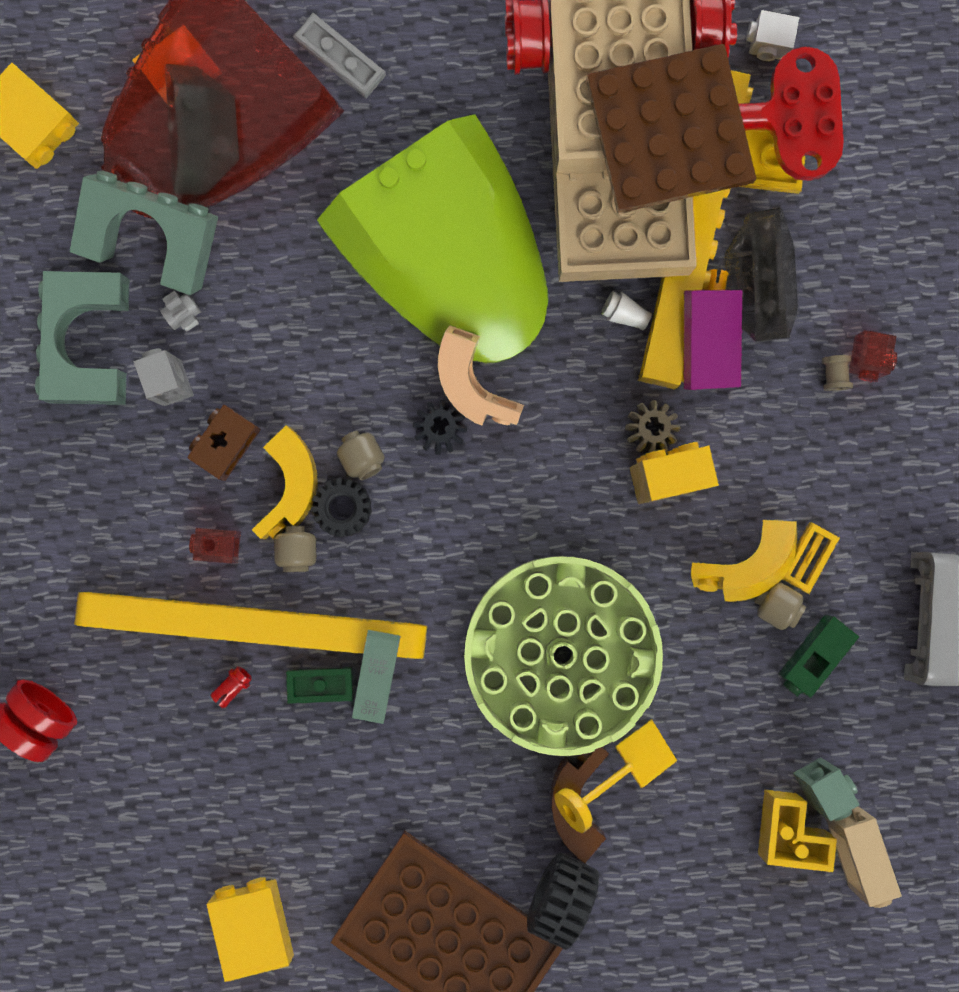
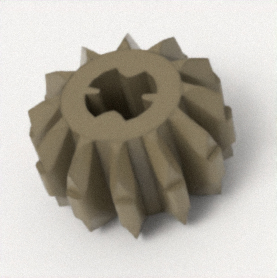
M656 400L650 402L649 410L643 403L637 405L639 414L632 411L628 414L629 419L635 422L625 425V430L635 431L634 435L627 438L628 442L632 443L638 439L640 441L636 447L638 452H641L646 445H648V453L656 451V446L659 450L665 449V452L668 451L666 442L669 444L677 442L676 437L670 434V432L680 431L679 425H671V421L675 420L678 415L676 413L670 416L665 414L669 409L668 404H664L658 411ZM651 420L654 421V426L660 428L659 431L654 433L655 436L651 435V430L645 428V425H648Z

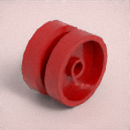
M25 679L17 681L7 693V702L0 703V742L12 752L33 762L46 761L57 749L58 739L67 737L77 725V718L72 709L52 691L33 681Z

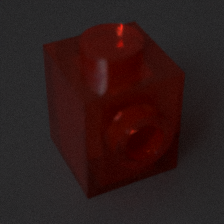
M866 330L855 335L849 373L858 374L859 380L877 382L879 378L891 374L897 363V352H894L897 336Z
M196 528L195 534L191 535L189 542V551L193 553V560L238 563L241 531Z

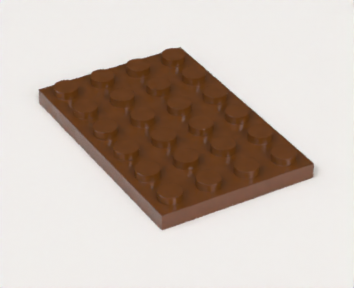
M405 830L330 942L401 992H534L562 951V948L528 933V915Z

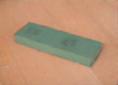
M368 630L352 718L384 724L401 636Z

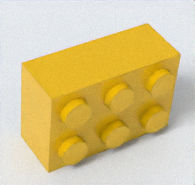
M698 442L678 446V448L667 451L668 455H666L665 449L646 453L636 459L637 464L629 467L638 504L719 486L710 446L699 448Z

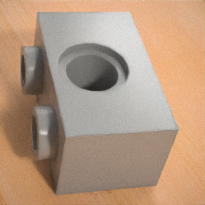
M152 349L142 354L143 358L133 361L146 399L162 406H167L194 396L182 360L166 350Z

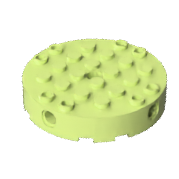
M556 556L524 563L503 575L488 589L471 617L467 630L464 659L466 676L472 695L479 709L494 728H497L511 741L526 749L548 755L572 756L590 753L611 742L614 743L636 725L635 723L645 710L649 708L656 694L662 672L663 651L660 631L649 605L632 584L614 570L602 564L576 557ZM566 646L570 648L571 657L567 662L559 663L554 660L553 654L558 647Z

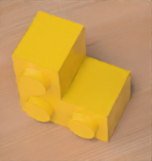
M764 790L758 855L767 865L834 872L837 839L826 829L805 827L807 801L797 793Z

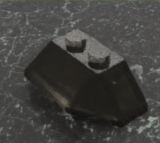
M165 64L173 193L206 195L239 161L235 96L199 67Z
M778 207L748 213L744 220L745 223L736 233L725 252V271L729 273L726 290H742V329L755 342L790 338L798 312L795 247L783 210Z

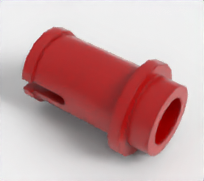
M237 666L236 669H230L228 671L229 676L211 693V698L215 703L221 698L219 706L222 708H226L243 688L247 689L250 686L249 682L252 680V677L240 666Z

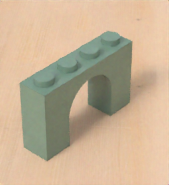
M97 171V174L84 176L71 241V253L99 263L113 258L119 227L123 217L130 210L142 211L159 223L167 240V254L160 285L188 295H192L202 289L218 216L208 213L209 209L202 205L189 204L188 206L179 203L178 198L174 195L151 193L147 191L148 187L137 182H128L126 184L118 181L117 176L110 172Z
M43 271V281H40L38 287L39 297L42 300V312L38 314L37 318L38 329L41 332V342L36 349L37 361L40 363L39 376L35 380V390L37 395H39L38 400L57 404L126 405L127 373L118 369L79 368L69 359L65 349L66 331L71 322L82 313L92 310L129 311L130 280L123 274L112 272Z

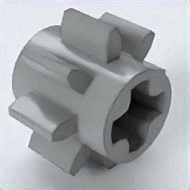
M174 290L162 299L165 307L160 312L174 330L181 326L187 332L199 324L196 315L201 313V310L190 295L184 293L180 296Z

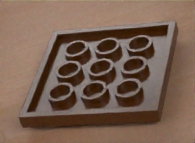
M725 44L587 74L586 82L617 214L755 182L756 174Z

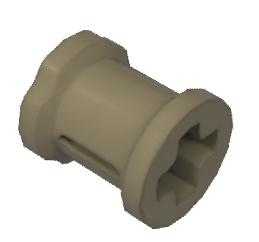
M835 355L822 358V364L826 367L824 391H840L853 388V383L849 380L848 363L852 361L851 355Z

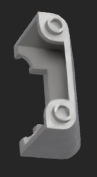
M911 552V568H917L921 575V578H915V584L921 585L917 649H911V655L916 656V659L911 664L905 663L904 680L929 686H959V555Z

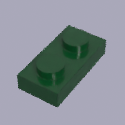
M352 667L286 671L287 704L353 701Z

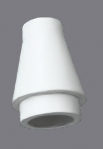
M612 291L602 309V315L607 317V321L637 327L641 330L647 327L652 315L651 312L646 311L623 292L618 294Z

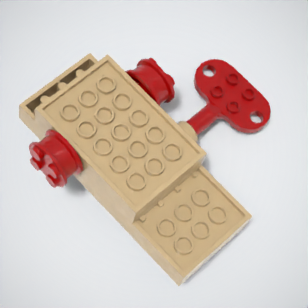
M505 0L504 24L505 37H507V70H513L514 75H519L521 69L541 68L543 73H548L559 282L689 276L696 268L693 197L617 214L586 77L587 74L720 44H725L729 58L730 45H735L737 41V24L732 23V11L735 7V0ZM801 47L793 49L784 55L774 69L771 77V99L769 101L739 103L745 131L767 130L771 133L774 140L777 163L784 172L795 179L811 181L822 178L832 171L842 156L844 138L841 90L837 65L831 57L818 48ZM796 60H808L812 70L810 72L800 71L796 66ZM806 155L814 157L818 163L817 169H806L802 164V157Z

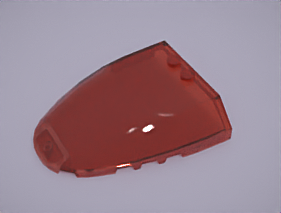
M169 0L159 14V23L151 36L143 40L141 44L142 51L133 67L128 68L126 72L128 78L120 95L114 98L100 140L104 144V164L101 165L102 171L115 174L118 181L126 184L128 182H137L147 186V191L157 195L158 193L171 194L178 198L179 203L188 206L189 204H198L209 208L245 190L278 169L315 140L345 110L324 84L246 0ZM184 92L190 93L174 107H169ZM132 210L139 215L154 219L142 211Z

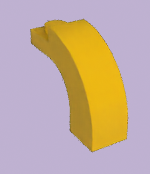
M287 425L263 447L280 465L285 477V490L278 505L252 529L260 539H267L269 536L274 539L276 535L284 531L286 527L284 522L286 520L293 526H299L308 515L314 502L312 501L313 497L316 496L318 481L314 458L306 443Z
M763 520L761 542L758 549L750 558L741 563L733 565L692 563L691 578L693 586L707 592L723 589L724 599L728 602L748 600L766 593L784 578L793 563L797 544V522Z

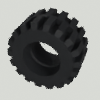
M563 853L557 854L545 869L534 893L527 917L528 933L564 950L569 949L582 933L594 906L599 886L598 870Z

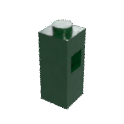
M825 614L779 671L778 675L785 680L782 686L796 697L802 693L812 698L858 640L859 636L836 617Z

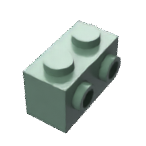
M821 757L793 772L811 806L830 822L833 820L840 821L849 817L853 812L852 809L860 805L854 795L858 793V790L852 779L847 774L843 776L839 768Z

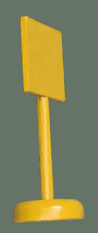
M653 720L645 723L615 746L626 765L586 796L581 798L575 791L564 788L555 794L554 799L558 810L566 822L577 832L584 833L592 826L593 819L587 805L629 772L632 773L640 788H643L677 762Z

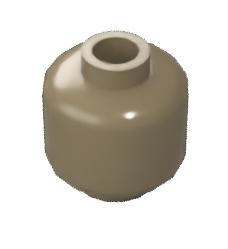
M353 431L341 439L343 444L338 448L337 457L348 476L352 478L358 477L362 481L382 470L381 464L384 462L385 456L372 434H360L359 431Z
M286 526L285 533H280L274 537V562L277 566L283 567V572L309 571V566H313L316 563V536L305 532V526Z
M781 582L766 593L757 596L754 601L759 604L757 610L758 617L779 630H784L789 626L794 628L806 609V606L802 604L803 596Z

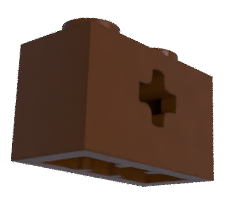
M223 405L221 409L216 408L207 420L209 426L203 435H197L189 446L191 452L187 458L217 479L226 481L261 431V428L230 407ZM218 436L225 437V441L228 442L226 447L219 446Z

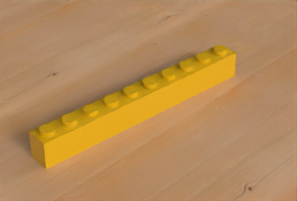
M731 70L738 103H750L753 88L748 87L751 75ZM730 189L693 197L696 268L689 276L662 277L638 379L640 382L671 389L678 388L681 382L684 383V291L707 290L711 271L706 270L709 259L713 260L717 251L718 241L713 239L716 228L720 229L722 226L725 210L720 208L723 198H728Z

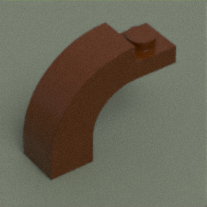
M604 746L595 749L593 752L577 755L576 758L579 761L576 764L565 756L555 772L551 785L550 804L556 829L564 844L584 864L606 840L605 834L593 822L592 826L584 833L577 832L561 815L554 797L557 792L564 788L571 789L580 796L587 779L609 755Z

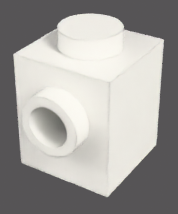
M761 10L756 22L751 21L748 27L746 41L751 42L749 54L757 55V58L763 61L780 60L794 48L799 17Z

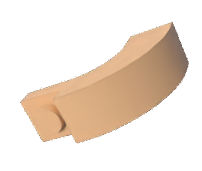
M449 326L444 333L438 355L439 378L449 401L462 415L481 426L487 415L493 416L492 419L499 424L510 425L512 423L517 425L524 405L488 392L479 384L474 375L473 357L480 336Z

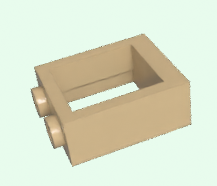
M860 807L852 809V814L840 821L833 820L830 822L826 818L830 833L837 839L836 851L849 888L869 907H885L890 905L893 899L902 897L876 818Z

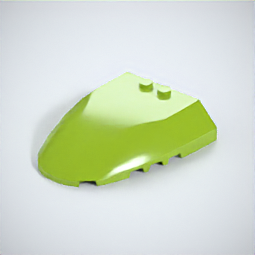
M475 114L446 121L341 191L317 219L328 238L358 275L405 320L409 321L439 346L447 328L453 326L480 336L473 361L485 364L497 363L511 359L529 347L544 325L548 306V288L535 237L513 180L496 147Z

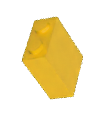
M11 63L0 75V138L35 169H38L53 158L54 150L62 142L68 141L74 135L75 127L79 123L15 64Z
M265 877L256 878L247 882L246 887L235 889L234 885L224 886L217 889L206 904L225 982L287 967L292 961L294 952L276 879L266 881Z

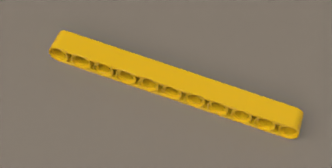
M78 592L74 625L361 654L364 653L368 630L401 636L397 657L413 659L424 658L427 626L421 624L93 592Z

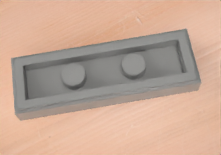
M314 13L310 15L293 35L294 40L366 99L386 76V72Z

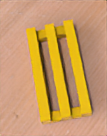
M809 522L796 545L793 563L782 580L810 594L840 538ZM813 533H818L795 576H790ZM825 537L828 539V542L804 584L801 582V579Z

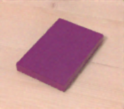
M742 290L684 291V389L741 387Z

